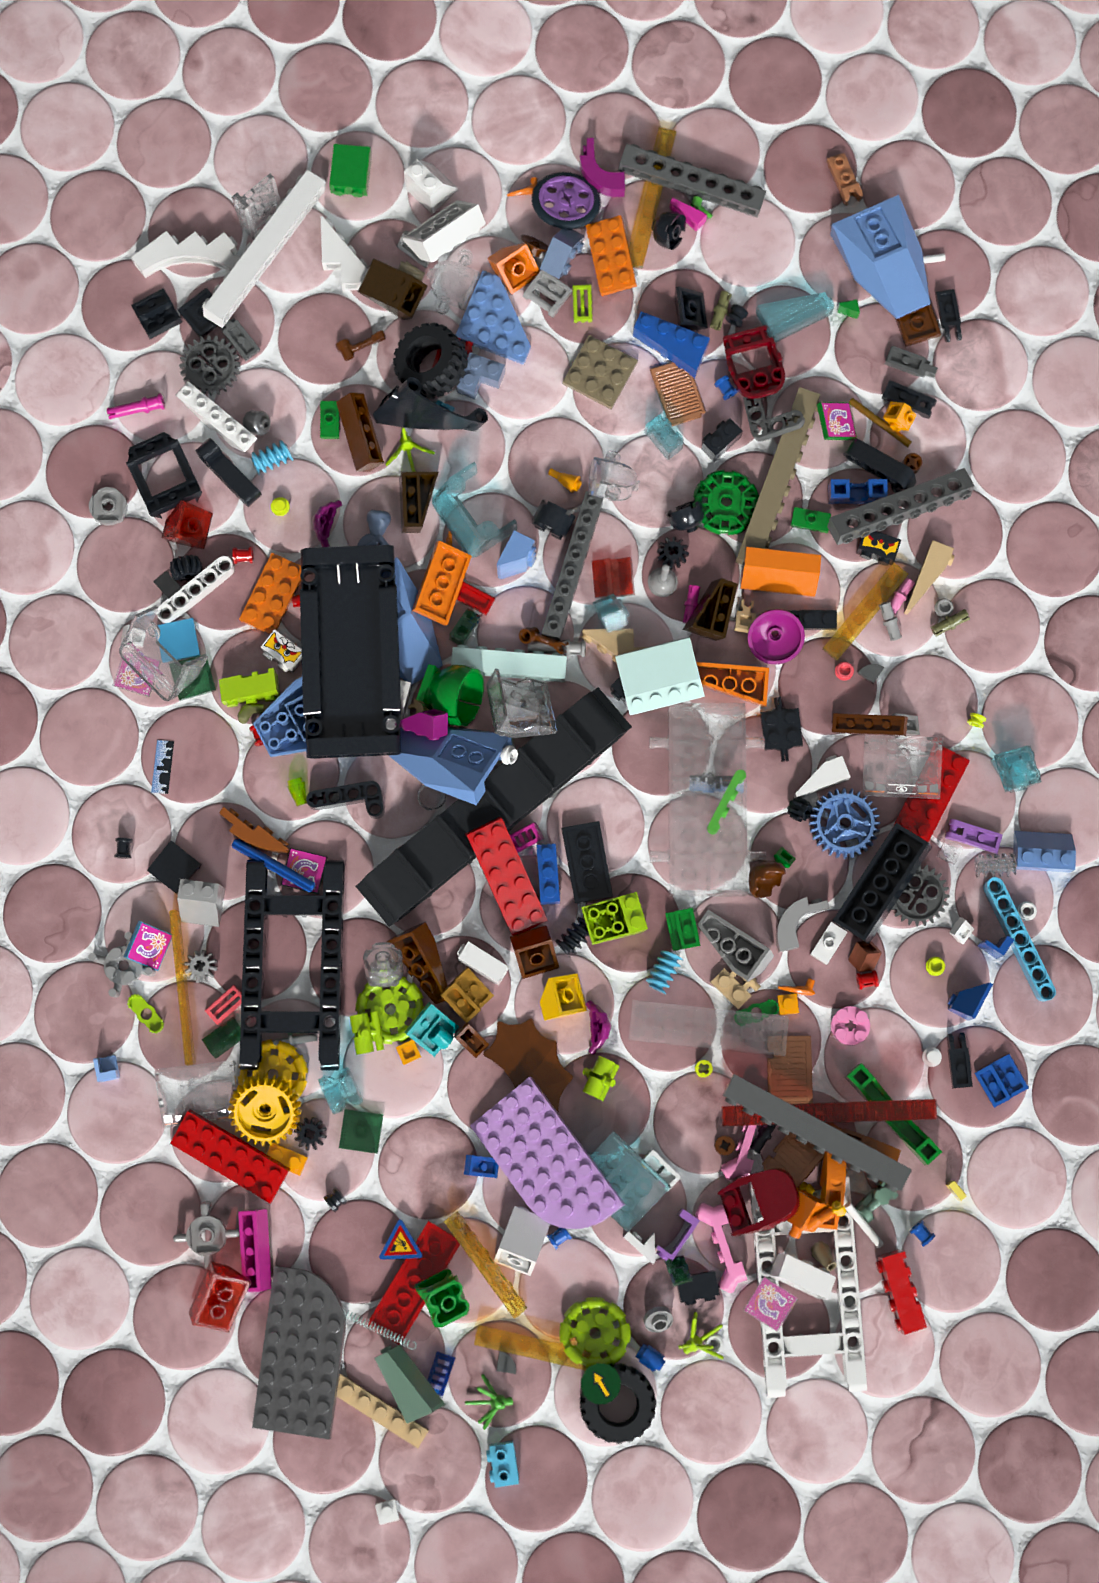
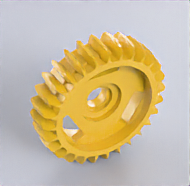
M258 1074L257 1080L251 1076L249 1082L244 1079L243 1086H237V1091L234 1090L229 1103L232 1105H229L228 1111H231L229 1118L233 1119L231 1126L237 1125L235 1132L242 1131L240 1138L246 1135L247 1142L252 1138L254 1139V1145L261 1141V1145L264 1146L265 1141H268L271 1146L273 1140L279 1144L280 1137L286 1140L287 1134L292 1135L293 1129L297 1128L296 1122L300 1121V1116L298 1115L301 1114V1109L299 1108L301 1101H297L299 1094L293 1095L295 1088L288 1089L289 1082L284 1085L282 1084L283 1078L276 1081V1075L269 1079L268 1074H266L265 1078L261 1079V1075ZM255 1090L257 1092L246 1105L243 1104L241 1101L249 1092ZM279 1096L285 1098L290 1112L284 1113ZM268 1104L271 1110L264 1113L260 1110V1106ZM255 1125L264 1128L271 1129V1131H261L251 1126Z

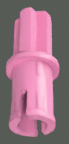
M906 578L898 591L894 592L895 595L890 601L894 614L897 613L903 602L907 601V596L915 586V582L909 578Z

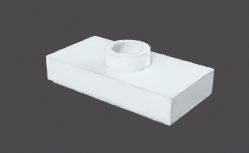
M830 922L810 955L827 965L847 932Z

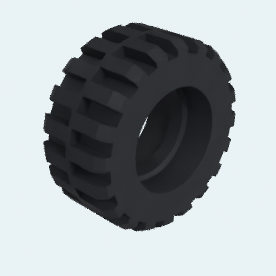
M432 322L430 325L424 323L421 324V327L416 326L412 328L410 333L407 332L404 335L403 340L400 339L399 347L394 352L396 358H393V365L395 366V375L398 376L402 384L410 377L417 378L422 386L419 394L428 399H434L435 396L438 398L444 396L445 392L450 393L455 385L458 386L460 378H463L465 375L464 368H467L468 361L466 359L468 355L464 344L450 329L438 323ZM441 349V356L437 364L426 372H420V365L425 356L434 350Z
M622 1363L610 1364L618 1372L621 1384L629 1387L636 1396L637 1406L634 1414L624 1422L616 1423L609 1421L602 1415L599 1404L589 1401L581 1392V1416L586 1427L597 1438H601L607 1443L615 1442L616 1444H622V1442L627 1441L629 1443L637 1437L640 1438L644 1431L651 1426V1422L656 1414L655 1393L646 1376L635 1367Z

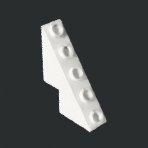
M321 216L323 269L341 270L343 291L358 290L368 270V266L362 258L360 260L357 258V253L351 245H346L343 235L339 231L335 232L332 222L328 218L324 219Z
M187 381L176 394L209 429L216 431L231 447L246 452L256 441L257 438L190 382Z

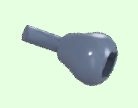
M370 510L367 513L370 533L363 536L357 546L377 545L378 543L380 545H389L383 537L391 522V516L388 512Z

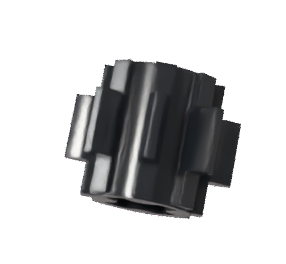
M798 797V799L793 798L787 807V813L790 817L799 822L809 819L812 813L810 802L801 797Z

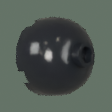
M667 211L663 212L653 221L651 228L657 244L670 250H674L679 246L682 241V237H680L681 231L685 232L686 229L684 215L678 212Z
M700 499L695 503L696 507L694 508L692 503L695 500L677 506L675 512L671 510L666 512L668 521L674 529L679 531L686 530L687 533L698 529L697 525L702 523L704 519V509Z

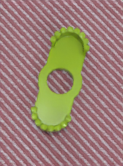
M131 995L128 998L129 1000H127V1005L137 1015L138 1020L148 1027L149 1032L159 1033L162 1031L164 1022L156 1013L155 1008L149 1005L141 995ZM146 1008L152 1012V1016L148 1020H144L141 1017L142 1010Z

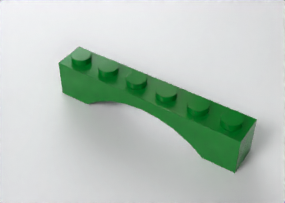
M862 1063L855 1066L845 1076L846 1080L924 1165H929L942 1153L938 1146L899 1108Z

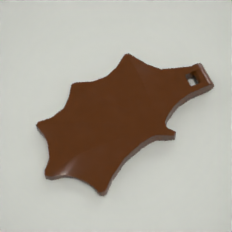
M532 1018L522 1024L514 1025L498 1021L496 1039L490 1048L484 1051V1057L500 1066L511 1079L515 1088L527 1078L532 1077L559 1114L560 1097L573 1079V1075L567 1072L559 1062L557 1042L542 1036L535 1028Z

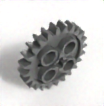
M210 335L207 336V340H204L201 336L200 342L194 339V346L187 344L189 351L183 350L186 357H180L183 363L179 364V367L182 369L180 372L181 376H185L183 378L184 382L188 381L198 390L201 389L204 395L206 391H209L210 396L213 395V391L220 395V389L226 392V385L232 387L231 380L237 381V377L234 374H240L237 368L241 367V364L238 362L240 359L239 355H235L236 349H231V343L226 344L224 338L219 342L218 336H215L214 340H211ZM209 350L214 351L210 356L205 355ZM198 355H201L207 361L208 364L213 365L215 370L222 374V376L216 374L213 368L207 366L205 361L198 357ZM222 362L228 363L224 368L219 367ZM194 364H201L198 369H193ZM210 375L215 376L212 381L206 380Z
M920 865L913 876L919 878L920 885L913 887L909 883L903 893L910 896V901L902 903L898 899L892 910L897 911L895 917L902 916L901 922L908 919V925H910L912 921H915V925L918 927L919 921H922L923 925L926 926V920L934 923V916L938 919L940 918L939 911L945 913L942 905H949L948 902L944 901V899L950 897V895L945 894L949 887H943L946 880H939L942 874L935 875V868L928 871V865L924 869H921ZM927 880L928 884L921 893L923 898H918L913 908L909 910L908 907L915 897L913 892H918L924 881ZM929 887L935 888L937 895L929 897L926 894V889ZM919 903L924 904L927 908L923 914L916 911V905Z

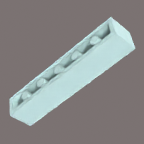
M457 645L452 650L451 665L474 667L480 670L482 676L565 682L567 656L557 652L552 653V655H546L542 651L525 653V650L516 649L514 652H509L504 648L487 650V647L477 646L476 649H472L467 645Z

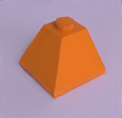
M526 243L501 248L487 258L495 274L500 277L503 285L511 295L534 280L540 272Z

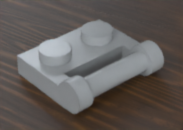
M541 270L526 289L523 297L536 303L553 318L572 293V289ZM537 289L554 301L555 304L551 306L533 292Z

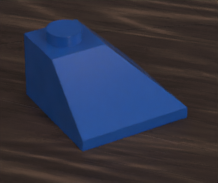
M989 982L952 994L947 1003L950 1005L947 1010L968 1021L975 1019L993 984Z

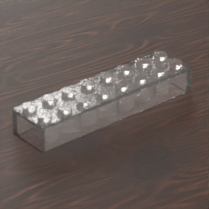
M632 1000L628 1040L784 1057L786 1056L789 1016Z

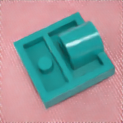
M429 1002L404 1033L435 1057L441 1049L444 1050L451 1044L453 1034L459 1026Z

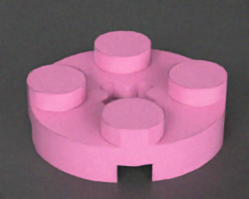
M847 1006L834 1014L831 1019L830 1028L833 1036L841 1044L852 1046L866 1039L870 1031V1021L867 1014L860 1008ZM849 1020L853 1021V1024L856 1025L851 1032L845 1027Z

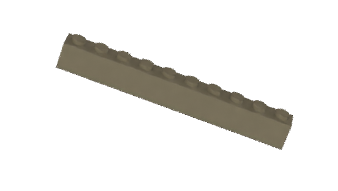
M799 387L791 411H800L805 418V424L802 428L781 436L735 563L744 565L746 547L769 548L772 540L769 534L771 530L775 531L778 520H775L777 513H782L785 504L782 503L783 496L787 497L791 486H788V482L790 479L794 480L797 471L794 466L796 462L800 463L803 452L800 449L802 445L806 446L810 435L806 433L808 428L812 429L816 418H813L814 411L818 412L817 404L821 402L819 401L821 394ZM798 417L794 418V423L797 422Z

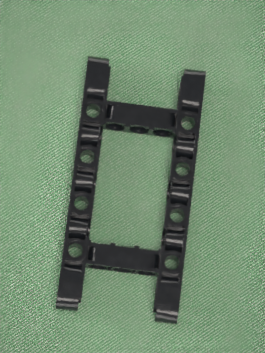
M247 860L240 1070L259 1069V1062H261L262 1033H319L318 1061H320L321 1071H339L344 860H326L323 874V896L267 895L268 870L264 867V861ZM254 902H259L260 908L255 911L251 910V905ZM331 903L338 904V908L335 911L328 910V906ZM268 915H281L283 917L302 916L303 918H307V916L322 917L320 1012L262 1011L261 1001L262 996H264L263 958H265L266 938L264 919ZM253 940L259 941V946L256 949L250 948V943ZM330 941L337 942V946L334 949H328L327 944ZM251 979L258 980V984L254 988L248 986ZM330 979L336 980V985L333 988L326 987V983ZM256 1018V1024L253 1027H248V1019ZM328 1018L335 1019V1024L332 1027L325 1026V1021Z

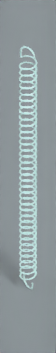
M351 1313V1315L349 1316L350 1321L353 1320V1322H356V1321L358 1322L359 1316H358L357 1319L354 1321L356 1314H355L354 1317L351 1319V1316H352V1313ZM361 1318V1320H360L357 1324L360 1323V1326L363 1325V1327H366V1325L364 1326L363 1323L361 1324V1321H362V1318Z

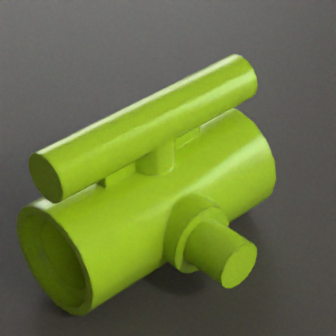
M378 1011L370 1012L372 1022H369L368 1013L349 1016L352 1034L354 1033L355 1035L353 1040L356 1055L374 1052V1041L377 1051L384 1050Z
M598 1056L593 1068H584L583 1075L588 1078L583 1092L604 1101L609 1088L613 1087L616 1083L614 1077L619 1069V1065L602 1056Z

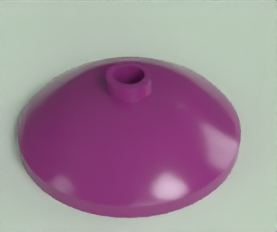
M771 609L759 614L753 620L748 630L747 640L751 652L757 659L767 664L777 665L786 663L799 654L804 645L805 632L802 623L793 613L783 609ZM774 630L778 631L777 635H772L771 633Z

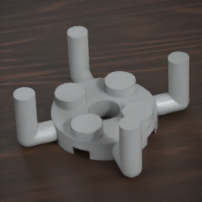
M126 932L124 935L127 939L126 945L113 948L106 957L90 953L88 956L89 960L104 964L105 975L115 983L114 988L110 989L108 994L115 998L119 997L122 985L133 983L142 974L151 977L156 974L154 969L144 967L142 964L123 957L133 935L131 932ZM123 960H127L129 963L126 971L119 969V963Z
M209 1201L201 1203V1217L196 1218L190 1224L186 1234H176L173 1236L174 1242H187L188 1246L195 1253L204 1256V1265L207 1270L215 1267L212 1255L224 1247L226 1239L240 1236L239 1228L226 1230L220 1219L209 1216V1208L211 1207ZM204 1230H209L212 1233V1238L208 1242L201 1238Z

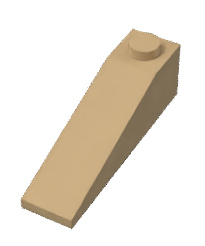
M936 541L931 542L904 614H908L946 567L952 565L955 557L952 554L954 548Z

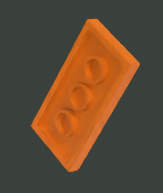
M619 215L586 225L601 296L637 287L622 216Z
M440 540L436 541L412 611L444 626L448 625L472 556Z
M271 553L239 621L269 635L274 629L277 631L292 601V596H294L301 582V565Z

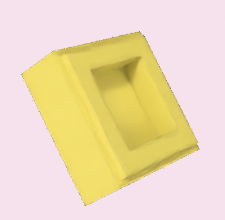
M949 1181L946 1184L958 1201H962L967 1197L956 1181Z

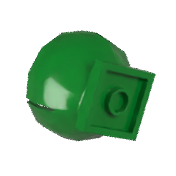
M428 664L416 700L429 710L437 709L448 713V724L468 726L475 719L480 707L463 703L459 700L481 705L484 693V679L480 670L471 666L451 665L440 670L435 665Z

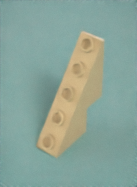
M633 629L582 630L581 638L589 644L591 642L597 646L596 649L601 653L611 655L615 663H617L616 655L647 648L634 647Z

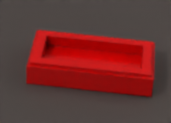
M463 581L457 601L487 616L495 598Z

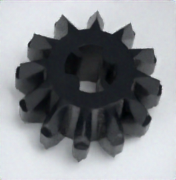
M675 536L672 538V541L667 537L665 538V543H659L660 548L657 549V553L660 556L658 561L664 560L662 565L669 563L670 569H673L674 564L677 568H680V562L685 564L687 561L685 557L689 556V552L685 551L688 549V546L682 545V539L676 542ZM673 550L676 551V554H673V555H670V554H669V553L672 552Z
M192 554L178 556V558H174L170 562L172 577L179 581L193 579L203 569L199 557Z
M315 1117L311 1118L310 1124L309 1120L304 1118L305 1125L300 1122L297 1123L301 1130L294 1129V1133H300V1136L295 1137L294 1140H302L298 1145L299 1147H303L306 1143L305 1149L307 1151L310 1150L311 1144L313 1149L317 1150L316 1142L323 1146L324 1143L320 1138H327V1135L321 1134L327 1128H319L323 1123L321 1120L315 1125ZM309 1128L311 1131H315L313 1139L306 1137Z

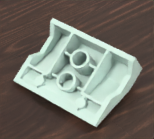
M690 637L615 656L630 715L705 697Z

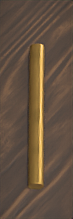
M851 398L849 403L852 407L907 448L911 445V440L899 431L891 429L887 422L856 399Z

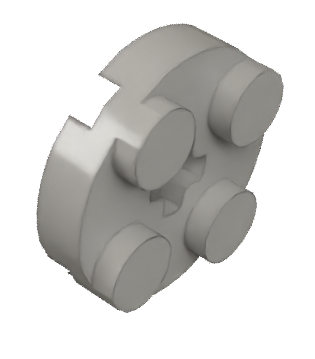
M112 487L99 489L94 496L92 495L89 501V511L95 521L106 526L121 523L128 510L127 500L123 494ZM107 502H110L113 506L109 511L103 508L107 505Z

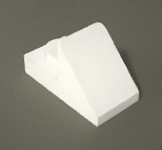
M627 1231L623 1237L654 1264L656 1262L655 1233L653 1232L642 1244L641 1240L643 1238L635 1231L632 1234Z

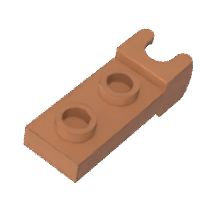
M845 153L827 158L828 167L840 192L843 204L845 206L848 205L850 196H854L860 202L863 192L856 181Z

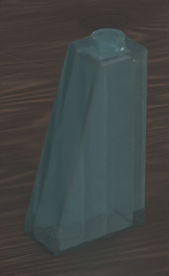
M823 292L760 304L757 306L756 314L762 325H766L768 336L772 337L776 343L832 315L834 302L831 297H828Z

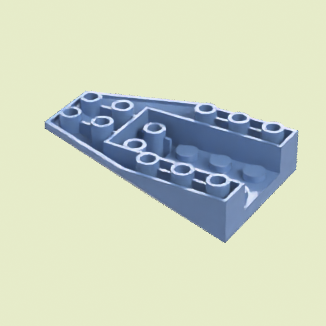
M899 195L832 224L830 235L854 280L896 319L930 304L922 249Z
M396 557L394 560L398 605L400 678L411 682V685L424 678L428 664L435 665L437 668H441L443 664L432 620L412 611L418 590L398 557ZM385 571L381 577L389 578L391 572Z
M302 677L294 680L253 723L270 757L306 751ZM316 724L312 725L309 732L316 733L319 730V726Z
M448 726V735L440 737L439 740H429L426 736H419L415 732L404 731L403 728H400L401 754L389 756L425 786L477 805L486 791L484 781L497 761H501L500 755L503 748L508 745L513 746L511 734Z

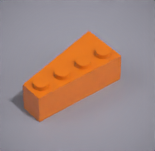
M696 662L703 687L762 707L767 705L769 668Z

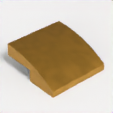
M468 967L440 994L466 1023L480 1012V1008L494 996Z

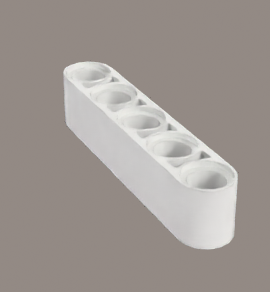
M227 556L219 557L171 598L163 602L156 610L159 620L163 624L175 622L228 579L235 571V566L231 559ZM229 563L230 566L227 570H221L222 564ZM209 575L215 576V579L212 582L206 581V578ZM194 587H200V591L197 594L191 593ZM185 599V603L182 606H177V601ZM164 611H171L170 616L167 618H162V613Z

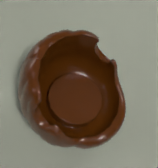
M768 860L758 862L751 868L748 883L750 893L755 898L770 897L773 887L781 885L782 877L786 874L783 864Z

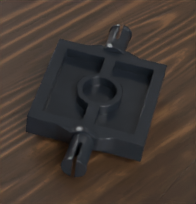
M775 697L773 698L775 709L760 712L764 751H780L781 762H788V750L794 747H803L799 708H783L782 697H778V700Z

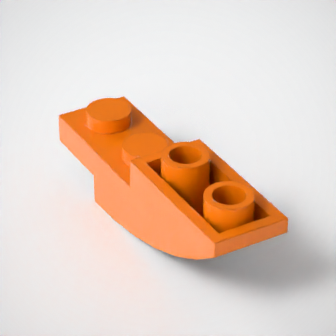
M825 1151L820 1186H822L820 1200L830 1205L829 1208L832 1209V1203L835 1201H839L844 1206L846 1162L838 1163L831 1159L832 1154ZM834 1214L833 1218L824 1222L818 1228L837 1230L839 1216Z

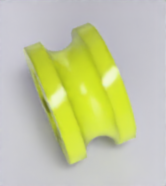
M970 713L969 716L971 718L967 720V723L977 728H983V722L986 721V718L977 713Z
M701 1060L695 1065V1072L699 1077L705 1078L712 1073V1064L707 1060ZM701 1063L702 1065H708L709 1069L707 1070L709 1072L707 1074L699 1072L698 1069H700L699 1065Z

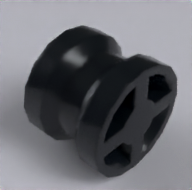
M733 304L731 312L727 313L725 319L731 325L741 327L743 319L747 318L749 313L742 306Z
M336 1187L332 1189L330 1195L323 1197L334 1212H337L341 1205H345L348 1202Z

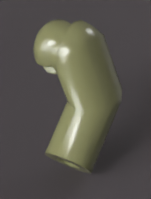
M263 704L244 705L238 712V721L241 724H246L253 714H262Z

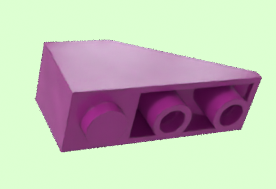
M437 709L423 711L400 720V726L404 731L415 732L416 735L426 736L429 740H439L440 737L448 735V713Z

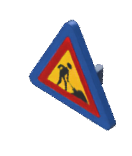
M398 1220L379 1258L381 1260L422 1258L423 1254L404 1222Z

